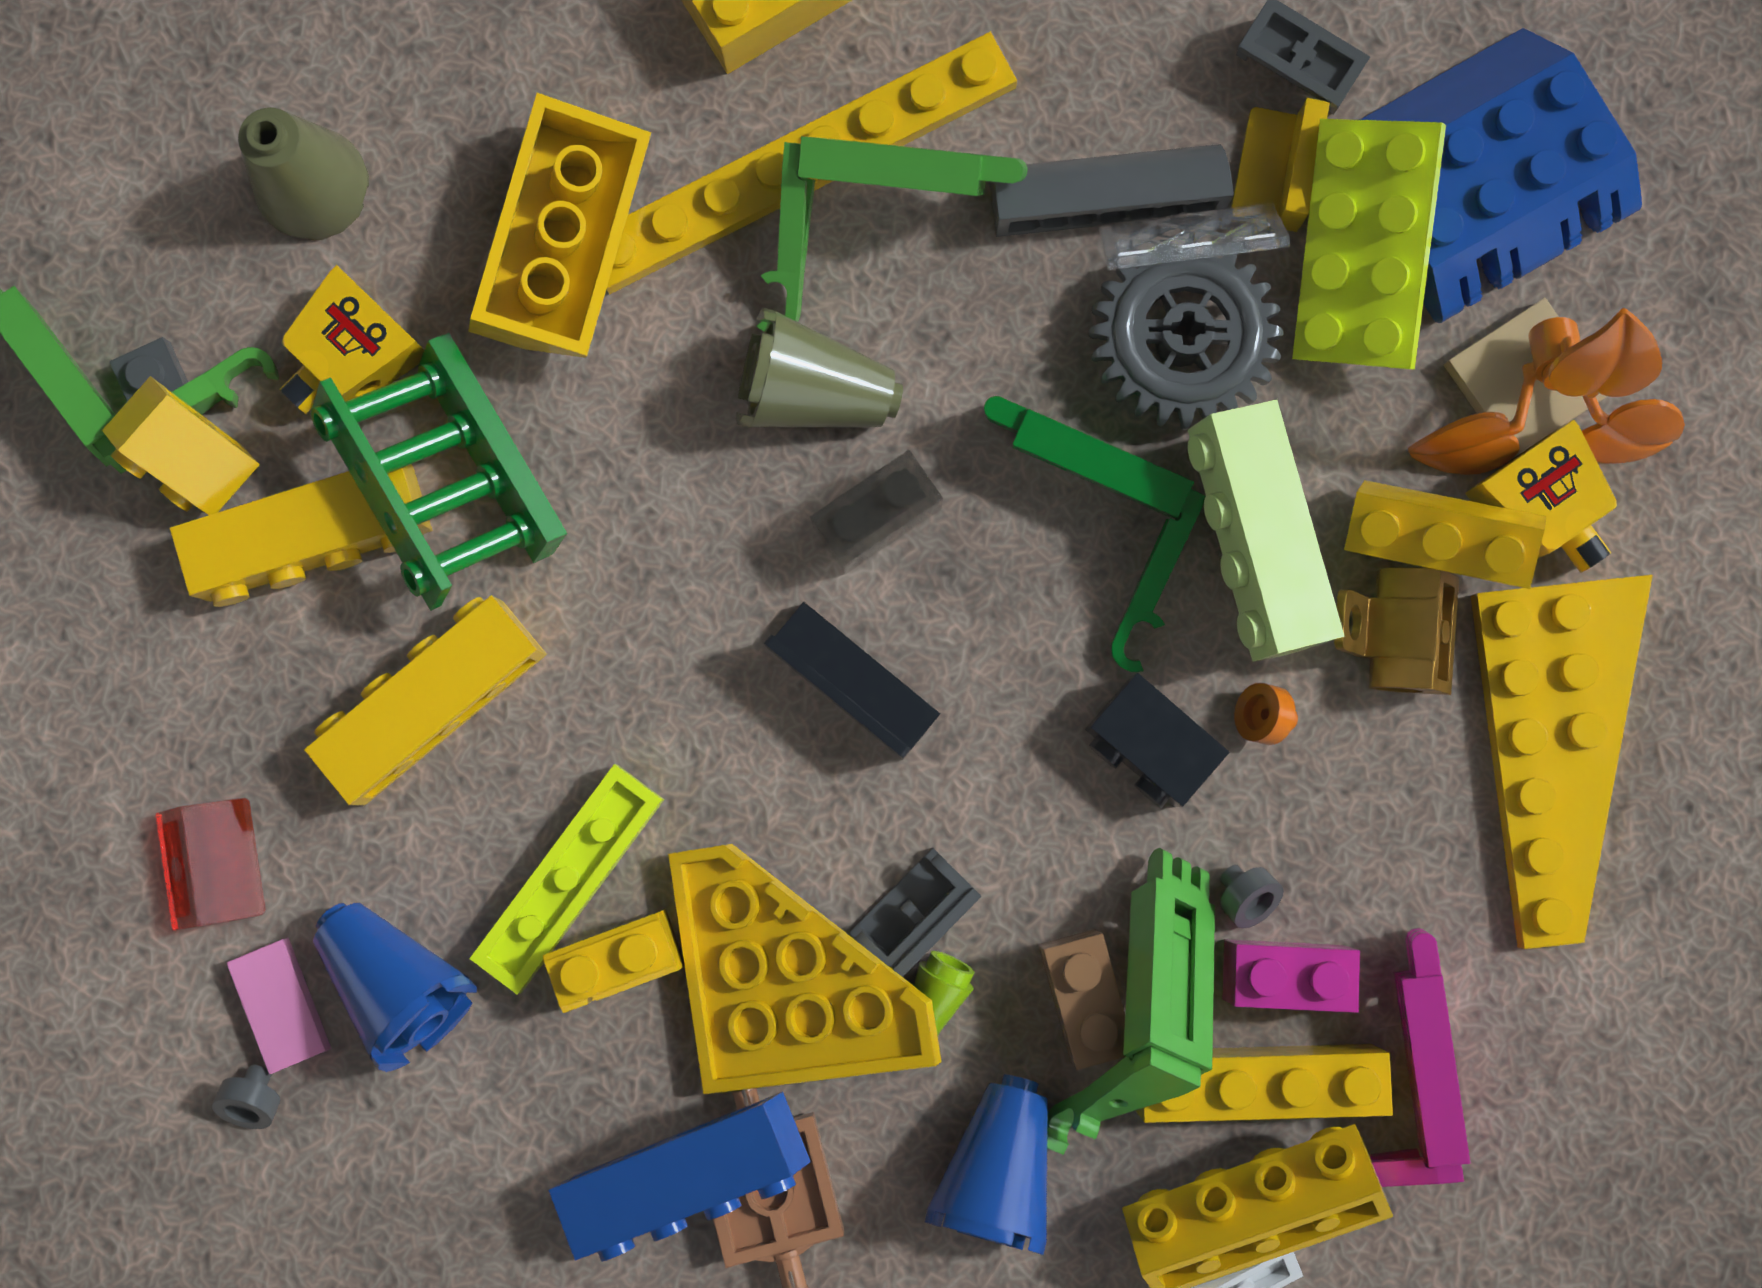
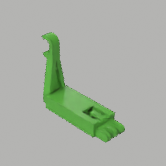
M801 136V143L784 142L777 270L766 272L760 276L767 284L778 282L786 288L785 316L798 322L801 316L804 272L815 187L814 179L979 196L984 195L986 181L1001 183L1021 182L1027 176V165L1019 158ZM762 321L757 327L765 332L767 322Z
M15 286L5 292L0 289V334L84 446L106 467L111 464L120 474L127 471L111 457L116 448L102 431L115 416V413L39 312ZM247 347L240 349L204 374L175 389L172 393L202 415L221 400L231 407H238L239 397L234 390L229 389V384L233 378L252 366L263 367V372L268 379L279 380V373L273 360L265 351L259 348Z
M1161 848L1155 849L1149 857L1147 883L1131 892L1123 1055L1126 1057L1083 1091L1055 1104L1049 1110L1047 1148L1064 1155L1069 1145L1067 1136L1071 1126L1076 1132L1096 1139L1101 1121L1185 1095L1201 1086V1075L1212 1070L1215 905L1209 903L1210 875L1208 871L1198 866L1191 868L1189 862L1179 857L1173 859L1171 853Z

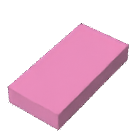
M289 938L279 940L227 962L228 969L269 1075L332 1049Z

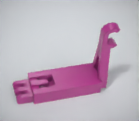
M1413 928L1405 936L1409 970L1394 972L1419 1149L1422 1156L1419 1155L1417 1148L1369 1154L1382 1187L1464 1182L1462 1165L1471 1164L1437 941L1425 930Z

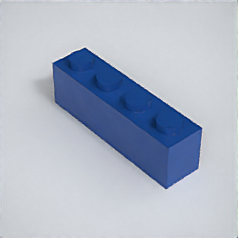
M780 1092L576 1174L549 1189V1193L574 1260L576 1261L597 1252L601 1262L633 1249L635 1247L633 1238L650 1232L653 1241H658L688 1227L686 1217L704 1211L706 1219L709 1221L730 1213L742 1206L739 1199L740 1196L758 1190L761 1199H767L780 1194L796 1185L793 1175L811 1161L783 1092Z

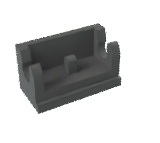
M1267 0L1239 44L1236 56L1244 61H1247L1250 57L1317 99L1330 102L1328 112L1333 115L1370 59L1369 55L1278 0Z
M932 848L850 931V934L858 943L903 977L982 896Z

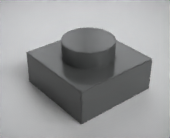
M163 337L109 361L127 401L150 376L171 392L188 383L171 342Z

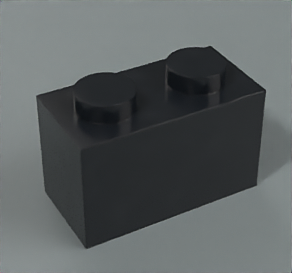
M1139 673L1134 674L1125 682L1085 728L1094 737L1089 747L1113 768L1116 769L1121 762L1140 777L1134 786L1160 808L1167 801L1173 807H1183L1230 753Z

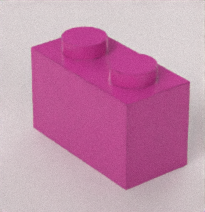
M1224 939L1222 999L1235 1007L1359 1013L1360 950L1344 945Z

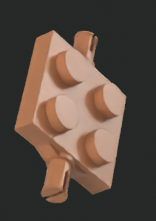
M757 1088L745 1089L749 1105L760 1101ZM744 1089L732 1091L737 1110L748 1106ZM814 1112L794 1117L811 1161L793 1175L796 1185L767 1199H761L758 1190L740 1196L739 1199L742 1206L713 1219L725 1268L754 1260L776 1261L782 1288H794L790 1271L792 1272L796 1288H809L806 1284L799 1255L814 1244L844 1236V1227Z

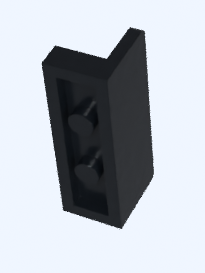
M805 602L799 606L775 636L770 634L764 642V645L902 760L941 714Z

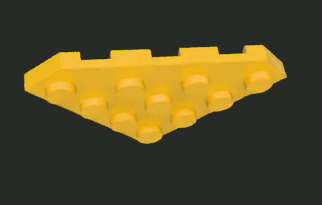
M726 844L668 854L703 1094L933 1067L942 1062L932 1000L735 845Z

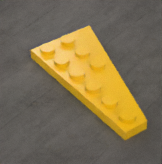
M1653 575L1530 587V589L1520 588L1482 592L1470 595L1517 948L1531 949L1585 942Z

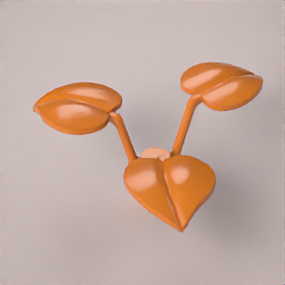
M1622 308L1606 325L1583 340L1580 339L1577 323L1570 318L1554 317L1536 324L1528 334L1533 362L1522 366L1524 380L1514 418L1509 422L1508 418L1499 412L1473 414L1456 420L1418 440L1408 447V453H1410L1412 458L1425 465L1453 474H1481L1504 465L1519 452V441L1514 435L1524 429L1536 380L1544 383L1546 388L1558 391L1563 395L1583 397L1590 415L1597 423L1582 430V433L1596 461L1600 463H1626L1650 457L1667 448L1673 441L1678 440L1684 430L1685 423L1679 408L1664 400L1648 399L1630 402L1615 409L1610 415L1601 409L1596 398L1599 393L1609 397L1631 395L1649 386L1656 380L1662 370V357L1656 339L1635 315L1626 308Z

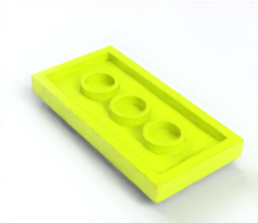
M1320 119L1292 359L1415 369L1446 130L1444 123Z

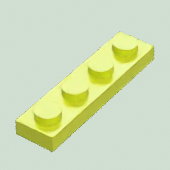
M614 764L469 959L515 994L522 993L543 965V955L555 949L665 799L619 765Z

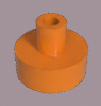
M1254 683L1248 686L1238 698L1235 706L1234 720L1237 731L1244 739L1265 745H1275L1283 741L1290 731L1296 727L1298 714L1295 709L1294 700L1286 689L1266 683Z

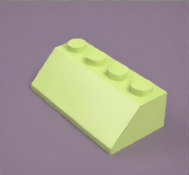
M1272 400L1208 415L1188 429L1190 437L1188 440V455L1193 468L1201 476L1206 494L1204 500L1205 516L1210 527L1216 530L1222 551L1220 561L1222 577L1226 585L1233 590L1239 612L1237 618L1238 634L1243 645L1249 649L1252 662L1292 654L1345 637L1278 401Z

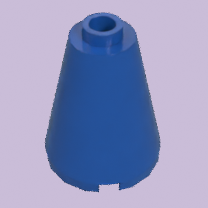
M337 904L328 909L317 921L316 928L318 930L313 938V944L371 1061L379 1070L389 1072L409 1064L410 1061L404 1056V1053L418 1044L426 1052L429 1051L456 1027L473 1004L466 996V993H477V987L468 976L363 904Z
M1004 1074L1001 1084H988L926 1209L925 1223L941 1227L945 1215L942 1227L1023 1250L1025 1238L1030 1239L1028 1250L1044 1255L1047 1243L1048 1099L1037 1094L1039 1085L1037 1082Z

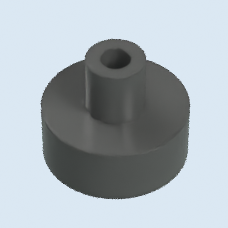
M1233 865L1227 868L1220 877V882L1227 888L1222 895L1220 907L1239 928H1250L1262 922L1277 908L1283 897L1282 885L1263 867L1252 868L1244 872L1238 865Z
M250 1065L244 1078L232 1077L223 1080L212 1104L213 1111L225 1121L240 1127L250 1129L269 1127L281 1101L280 1096L267 1086L272 1074L269 1075L265 1067Z

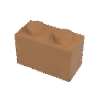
M1093 929L1038 944L1068 1056L1075 1069L1079 1070L1126 1057L1123 1055L1125 1012L1103 933Z

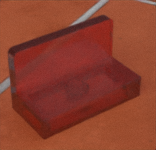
M240 798L179 806L155 813L172 931L260 916L265 913L266 908L251 807L248 799Z

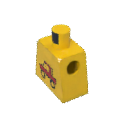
M336 265L325 277L283 336L282 344L303 366L279 390L295 406L307 414L313 406L320 381L332 378L344 401H348L396 381L420 363L424 349Z
M1575 420L1561 426L1465 492L1472 502L1546 516L1545 531L1538 558L1562 547L1581 573L1611 554V551L1592 527V524L1617 507V501Z

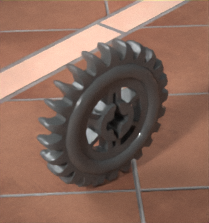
M1188 237L1183 238L1179 252H1174L1166 240H1160L1157 245V258H1154L1145 249H1138L1135 253V261L1138 268L1124 262L1116 266V274L1123 283L1116 281H1105L1102 283L1101 292L1112 301L1097 302L1092 306L1091 311L1093 315L1099 316L1107 322L1092 326L1088 336L1092 339L1104 340L1106 344L1097 348L1093 352L1091 359L1094 362H1112V365L1103 373L1101 383L1106 384L1121 379L1123 385L1118 391L1115 400L1120 403L1134 394L1137 395L1139 398L1134 413L1136 417H1141L1154 405L1157 407V425L1159 427H1162L1167 422L1171 413L1175 411L1178 412L1181 429L1187 430L1192 423L1195 412L1198 411L1202 419H1204L1208 415L1216 413V406H1219L1223 411L1236 409L1238 405L1235 395L1243 399L1245 403L1252 404L1257 399V393L1251 381L1257 382L1260 385H1267L1271 381L1270 372L1261 363L1274 364L1281 358L1279 351L1267 344L1269 341L1280 339L1284 334L1281 327L1267 323V320L1275 317L1280 312V307L1275 303H1262L1261 299L1269 292L1271 285L1267 282L1252 285L1250 279L1256 271V266L1248 264L1239 270L1235 268L1237 258L1235 250H1229L1220 259L1216 257V245L1211 240L1207 241L1201 253L1195 252L1193 242ZM1187 291L1201 294L1204 297L1200 304L1186 302L1176 305L1171 294ZM1161 299L1166 312L1164 319H1146V314L1152 305ZM1209 300L1218 306L1226 320L1213 319L1209 311L1204 308ZM1179 325L1186 326L1187 335L1195 337L1190 346L1183 345L1182 336L1174 334ZM1146 344H1155L1156 351L1162 360L1165 361L1164 365L1154 358ZM1209 344L1227 345L1226 352L1220 361L1212 365L1205 354ZM1195 363L1202 371L1183 373L1170 370L1169 367L1170 365L1184 367Z

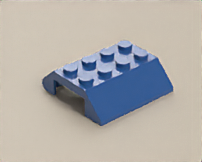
M1525 28L1518 30L1360 119L1442 122L1446 125L1423 302L1430 316L1437 323H1442L1463 311L1464 305L1469 307L1481 301L1483 297L1481 293L1483 292L1480 289L1481 282L1476 260L1481 259L1484 274L1494 288L1502 289L1511 284L1514 278L1519 279L1562 255L1564 249L1567 251L1581 244L1582 234L1580 231L1582 229L1578 202L1582 208L1580 212L1586 224L1593 232L1596 231L1597 233L1611 227L1613 222H1620L1634 214L1642 207L1636 152L1573 52Z

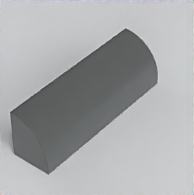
M1221 144L1026 164L1028 168L1027 176L1021 182L1001 183L990 181L996 237L1222 214L1234 196L1230 166L1226 152Z

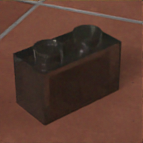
M907 450L811 515L810 519L814 530L846 575L942 509L943 497L911 451Z

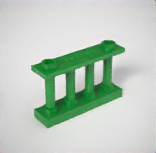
M450 333L428 340L418 365L417 374L348 401H344L332 378L320 381L311 408V418L315 429L324 441L328 442L331 440L402 561L400 569L405 584L414 596L418 597L421 595L430 611L440 607L452 587L447 577L513 546H517L520 549L525 548L533 563L555 553L567 535V531ZM428 395L431 399L437 398L448 417L446 424L380 451L374 452L358 425L361 421ZM456 445L461 449H467L477 466L476 474L404 504L388 473ZM485 495L497 500L506 516V524L437 555H434L417 526Z

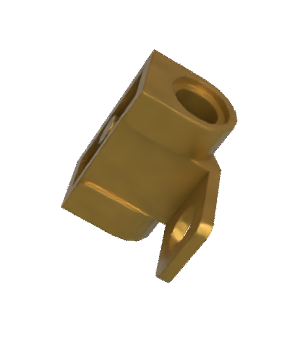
M1385 568L1377 570L1375 598L1366 597L1352 590H1339L1337 611L1345 637L1335 639L1334 645L1339 651L1371 659L1370 689L1399 693L1451 695L1459 577L1449 572L1431 568ZM1351 610H1352V615H1353V627H1352V633H1351V635H1350V631H1349V616H1350V612H1351Z

